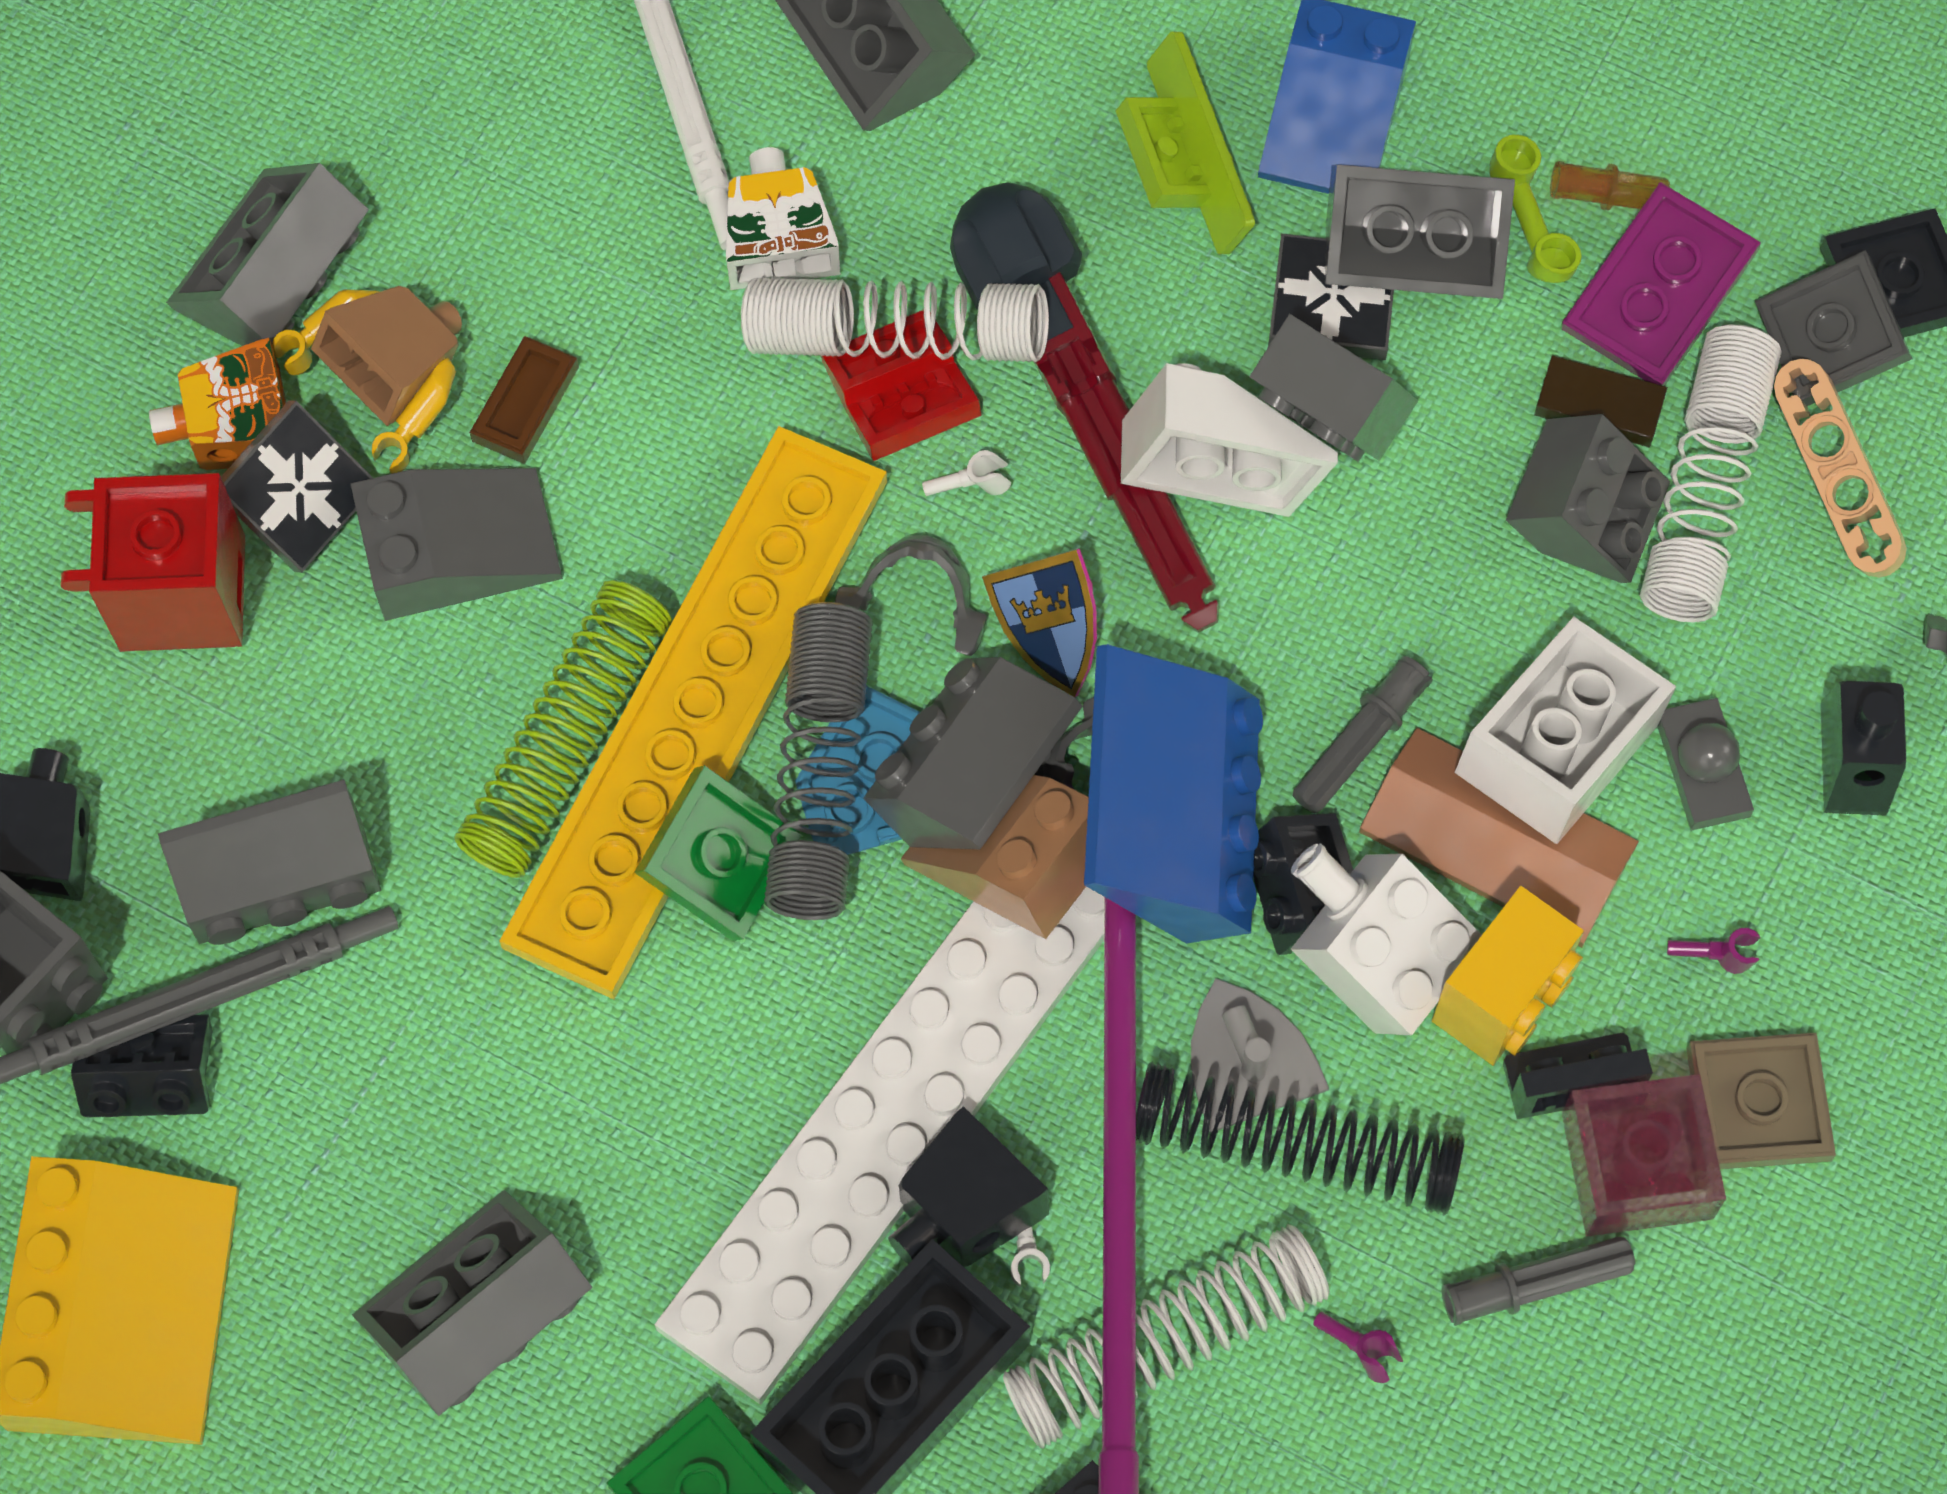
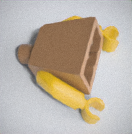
M402 286L393 287L381 292L376 290L344 289L336 293L303 321L305 328L301 332L294 330L279 332L273 339L272 348L277 358L282 357L291 349L298 348V352L286 360L284 367L290 375H299L304 373L312 363V353L309 349L311 347V350L386 426L396 421L399 427L395 432H384L374 439L372 455L374 461H376L382 450L386 447L395 446L399 448L401 453L392 462L389 469L391 474L402 472L409 463L408 443L414 436L422 437L447 402L456 374L455 367L451 361L459 345L455 334L461 330V317L457 309L446 301L427 308L408 288Z

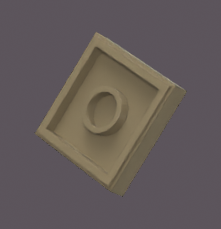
M1817 1033L1689 1042L1686 1049L1704 1171L1832 1162L1836 1153Z

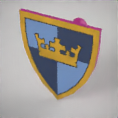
M1080 548L982 576L999 623L1020 656L1047 682L1069 695L1077 697L1091 669L1097 640V611L1093 595V584Z

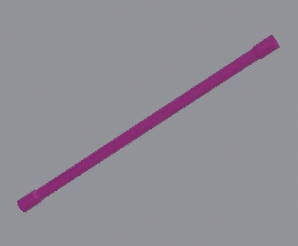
M1104 897L1102 1449L1098 1457V1494H1139V1455L1136 1451V915Z

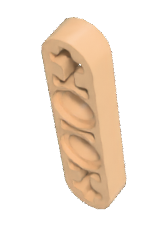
M1797 359L1790 361L1780 369L1775 378V395L1848 558L1857 569L1868 576L1880 578L1891 575L1900 568L1905 560L1907 550L1905 539L1832 379L1819 364L1812 360ZM1804 374L1810 381L1818 380L1819 383L1811 388V394L1816 405L1822 411L1830 404L1833 407L1832 411H1825L1811 416L1806 404L1797 395L1789 396V393L1797 388L1795 378ZM1800 418H1808L1802 425H1800ZM1828 425L1839 427L1844 434V443L1840 451L1829 457L1816 455L1811 445L1816 431ZM1852 478L1863 480L1867 484L1869 491L1868 499L1864 505L1852 511L1841 509L1836 502V492L1840 484ZM1880 510L1881 518L1870 519L1869 521L1874 532L1883 541L1891 539L1892 544L1884 549L1886 559L1877 563L1871 556L1862 558L1861 552L1869 548V542L1864 531L1857 525L1849 532L1847 526L1849 524L1865 522Z

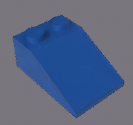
M1301 0L1259 166L1258 178L1329 194L1332 165L1380 168L1410 57L1416 21L1326 0Z

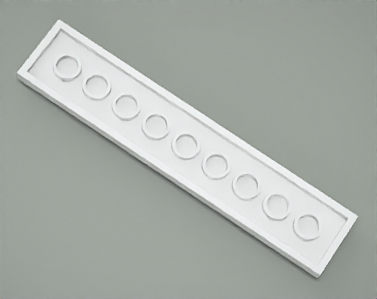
M1086 887L1047 939L973 902L654 1324L656 1331L761 1405L903 1214V1204L900 1202L898 1187L901 1179L957 1111L964 1106L973 1116L976 1115L1104 942V896Z

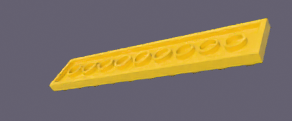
M778 426L499 940L503 950L613 1000L615 999L668 899L666 894L635 874L636 868L694 768L705 765L727 782L732 778L789 669V654L791 653V637L793 636L795 612L805 605L825 601L887 484V471Z

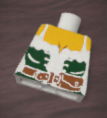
M766 147L754 151L749 156L752 175L737 176L729 180L726 262L730 290L744 289L750 280L756 277H763L764 279H814L841 275L838 240L812 170L806 167L786 170L784 153L778 148Z

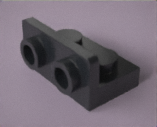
M1336 813L1276 816L1258 830L1259 842L1254 850L1253 877L1263 908L1264 924L1267 931L1271 934L1277 955H1287L1293 952L1291 950L1293 945L1325 906L1299 878H1296L1291 873V868L1296 859L1312 845L1322 844L1326 851L1349 874L1353 871Z
M209 1014L190 1016L98 1052L90 1057L75 1061L72 1064L71 1077L80 1114L83 1117H119L207 1113L210 1100L205 1075L213 1033Z
M1625 1033L1519 1052L1515 1056L1509 1054L1503 1061L1517 1119L1640 1096L1653 1074L1647 1049L1632 1051L1629 1038Z

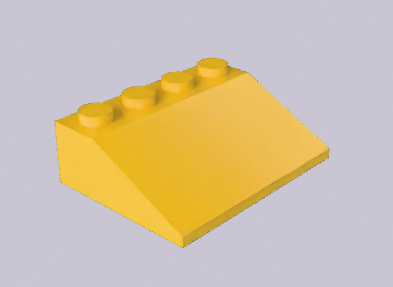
M31 1156L0 1342V1425L5 1430L203 1444L239 1189L234 1186L101 1161Z

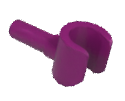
M1739 928L1724 941L1668 940L1667 955L1718 960L1727 972L1740 974L1750 969L1760 959L1741 956L1736 951L1735 944L1740 946L1753 945L1760 939V935L1752 929Z
M1323 1312L1318 1313L1313 1325L1356 1352L1368 1377L1374 1382L1386 1383L1390 1380L1384 1367L1377 1359L1383 1356H1391L1397 1361L1403 1362V1358L1392 1336L1386 1331L1374 1330L1362 1334Z

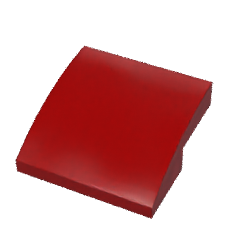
M924 310L907 316L903 330L906 346L909 351L916 353L922 348L927 335ZM935 320L933 330L935 344L939 352L942 354L948 353L952 345ZM895 322L873 331V337L879 350L882 352L889 351L897 336ZM867 333L852 339L849 349L852 351L859 350L865 341ZM870 342L863 353L857 357H852L848 353L840 357L837 355L833 357L831 355L821 356L831 382L873 461L982 416L979 399L955 363L953 354L950 358L942 360L934 353L930 344L923 354L915 359L906 355L900 343L889 357L882 358L876 354Z

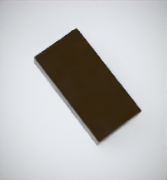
M1552 355L1534 416L1556 419L1603 414L1631 443L1650 448L1668 387Z

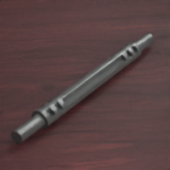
M387 906L336 927L326 923L310 931H305L292 938L282 940L274 945L127 1002L78 1019L65 1026H60L47 1033L27 1039V1047L0 1057V1084L36 1070L39 1071L40 1075H44L57 1068L90 1057L98 1052L287 978H292L328 962L338 960L343 957V950L397 930L398 922L392 908Z

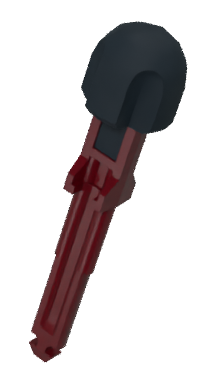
M1006 182L981 188L961 206L953 225L950 243L956 271L965 285L975 308L978 310L981 293L985 286L990 283H1010V285L1039 284L1043 288L1049 312L1048 337L1042 358L1034 364L1060 412L1066 417L1107 499L1115 502L1169 609L1172 611L1181 606L1189 608L1191 612L1181 617L1184 625L1198 633L1217 624L1219 616L1217 600L1206 605L1204 603L1205 595L1213 591L1216 585L1168 493L1121 484L1122 420L1130 410L1117 387L1116 376L1067 284V281L1078 273L1082 253L1063 216L1048 197L1029 187Z

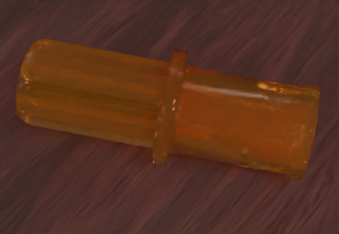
M1557 161L1551 176L1550 195L1553 199L1563 198L1599 203L1601 209L1607 211L1613 205L1642 209L1660 182L1670 187V182L1665 177L1619 171L1618 166L1615 164H1608L1606 169Z

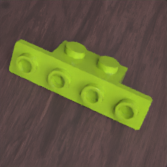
M1170 32L1147 61V69L1158 97H1126L1115 112L1151 208H1200L1216 252L1218 254H1231L1255 225L1252 208L1245 196L1234 167L1233 158L1227 149L1215 117L1214 108L1209 102L1196 67L1195 59L1191 55L1183 32Z

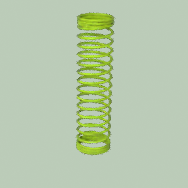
M610 580L603 583L596 595L597 600L592 601L590 605L593 615L582 618L581 625L583 631L576 632L571 637L574 647L564 649L561 654L564 664L556 665L552 670L555 680L544 683L542 688L545 697L536 698L533 702L535 713L525 715L523 723L526 730L515 732L513 738L516 746L506 748L503 753L506 763L495 766L494 773L497 780L485 783L484 789L487 796L475 800L474 806L477 813L466 815L464 822L455 834L454 839L458 847L472 859L490 870L512 878L524 877L525 872H527L532 863L524 849L539 851L540 845L536 839L517 826L484 814L480 809L481 802H491L505 816L530 831L544 835L550 832L548 825L535 814L512 802L494 797L489 790L491 785L502 786L512 797L539 814L551 818H556L560 815L557 807L548 799L522 785L503 780L499 774L501 768L511 769L525 783L550 798L558 801H567L570 798L565 788L556 781L531 768L514 764L509 758L512 751L521 752L534 766L561 782L567 784H578L579 782L576 773L567 765L543 752L523 747L519 742L520 736L530 735L544 750L567 764L579 768L588 767L589 763L586 757L568 743L586 751H597L599 747L594 738L582 729L597 735L607 734L608 729L606 725L596 715L604 718L617 717L616 709L606 699L615 702L626 701L627 696L624 690L616 683L626 686L636 684L635 676L626 667L644 669L646 663L636 651L654 653L656 650L655 646L647 636L662 637L671 624V616L664 605L652 595L634 585L618 580ZM614 597L620 598V599L625 600V601H627V602H629V603L616 600ZM599 604L609 616L598 615L596 612L597 605ZM588 620H596L612 637L589 631L586 627ZM603 621L630 631L641 638L650 648L636 645L625 639ZM586 636L602 653L579 647L577 645L578 637ZM595 638L620 647L631 654L640 664L629 662L615 655ZM570 652H577L581 659L596 671L580 665L570 664L567 659ZM587 655L597 657L613 665L627 675L630 680L619 678L604 670ZM559 669H568L587 688L569 681L560 680L557 674ZM577 671L601 680L618 692L621 697L609 694L596 687ZM558 685L567 696L580 706L557 697H551L548 693L549 686ZM568 688L592 697L609 709L611 713L599 710L586 703ZM542 701L549 702L556 711L573 724L561 718L541 713L538 708L539 703ZM558 704L583 714L594 721L601 729L594 728L576 719ZM531 718H539L546 727L566 742L552 735L532 730L528 722ZM551 722L574 731L586 739L592 746L571 738L556 728ZM542 739L548 740L563 747L564 749L573 753L582 762L570 759L569 757L559 753L558 751L550 747L548 744H546ZM533 756L552 763L565 771L572 779L547 768ZM524 773L530 774L546 782L547 784L551 785L556 790H558L562 795L551 792L546 788L540 786L539 784L528 778ZM513 789L533 797L534 799L543 803L553 812L540 808L539 806L529 802L527 799L519 795ZM505 807H508L525 815L526 817L530 818L538 825H540L543 829L531 825L530 823L520 819L515 814L507 810ZM474 818H475V819H481V820H483L488 826H485V825H483V824L476 823V822H470V821H471V819H474ZM496 824L501 825L515 832L516 834L525 838L532 845L522 842L519 839L511 836L510 834L502 830L500 827H498Z

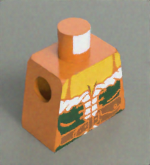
M270 338L260 339L182 368L178 372L182 404L149 410V419L156 445L189 439L200 468L205 470L228 469L286 404L280 367Z

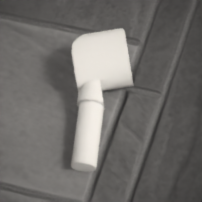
M988 450L979 451L969 460L967 469L922 482L924 493L926 496L977 484L990 495H1001L1010 488L1011 481L1002 474L993 472L999 468L1006 467L1008 463Z
M1030 1227L1017 1236L1018 1254L1015 1255L1011 1263L1010 1274L1012 1280L1020 1287L1021 1279L1018 1265L1024 1259H1035L1041 1264L1043 1284L1050 1273L1048 1258L1043 1252L1037 1250L1033 1229Z

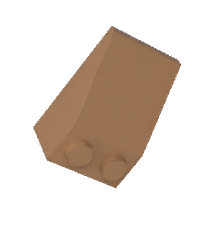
M1033 775L980 850L909 847L901 857V860L905 866L1047 939L1086 888L1084 886L1089 797L1051 778Z

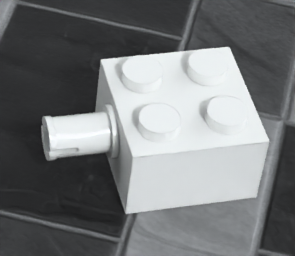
M1322 844L1312 845L1296 859L1291 868V873L1296 878H1299L1325 906L1291 950L1375 1034L1412 1036L1439 1001L1447 979L1482 934L1403 854L1365 855L1351 874H1349L1326 851Z

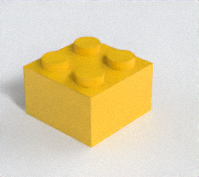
M1520 886L1445 982L1431 1022L1492 1066L1495 1065L1505 1050L1515 1056L1537 1027L1535 1022L1544 1011L1545 1004L1553 1008L1573 981L1574 977L1572 974L1583 959L1575 950L1584 930Z

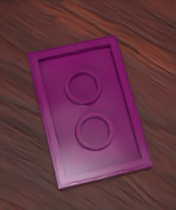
M1660 182L1562 322L1561 330L1644 381L1665 387L1759 251L1761 242Z

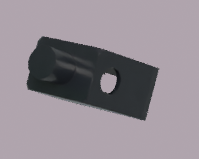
M1838 682L1821 702L1824 813L1886 816L1906 767L1904 688L1899 683ZM1864 771L1872 778V781L1858 780L1854 776Z
M35 748L32 751L26 777L0 773V871L27 893L82 902L85 885L90 806L79 787L63 783L70 760L69 757L56 750Z
M963 1106L955 1113L901 1179L898 1185L900 1202L903 1204V1210L910 1219L891 1234L888 1240L896 1253L907 1264L933 1239L963 1267H967L1049 1215L1048 1188Z

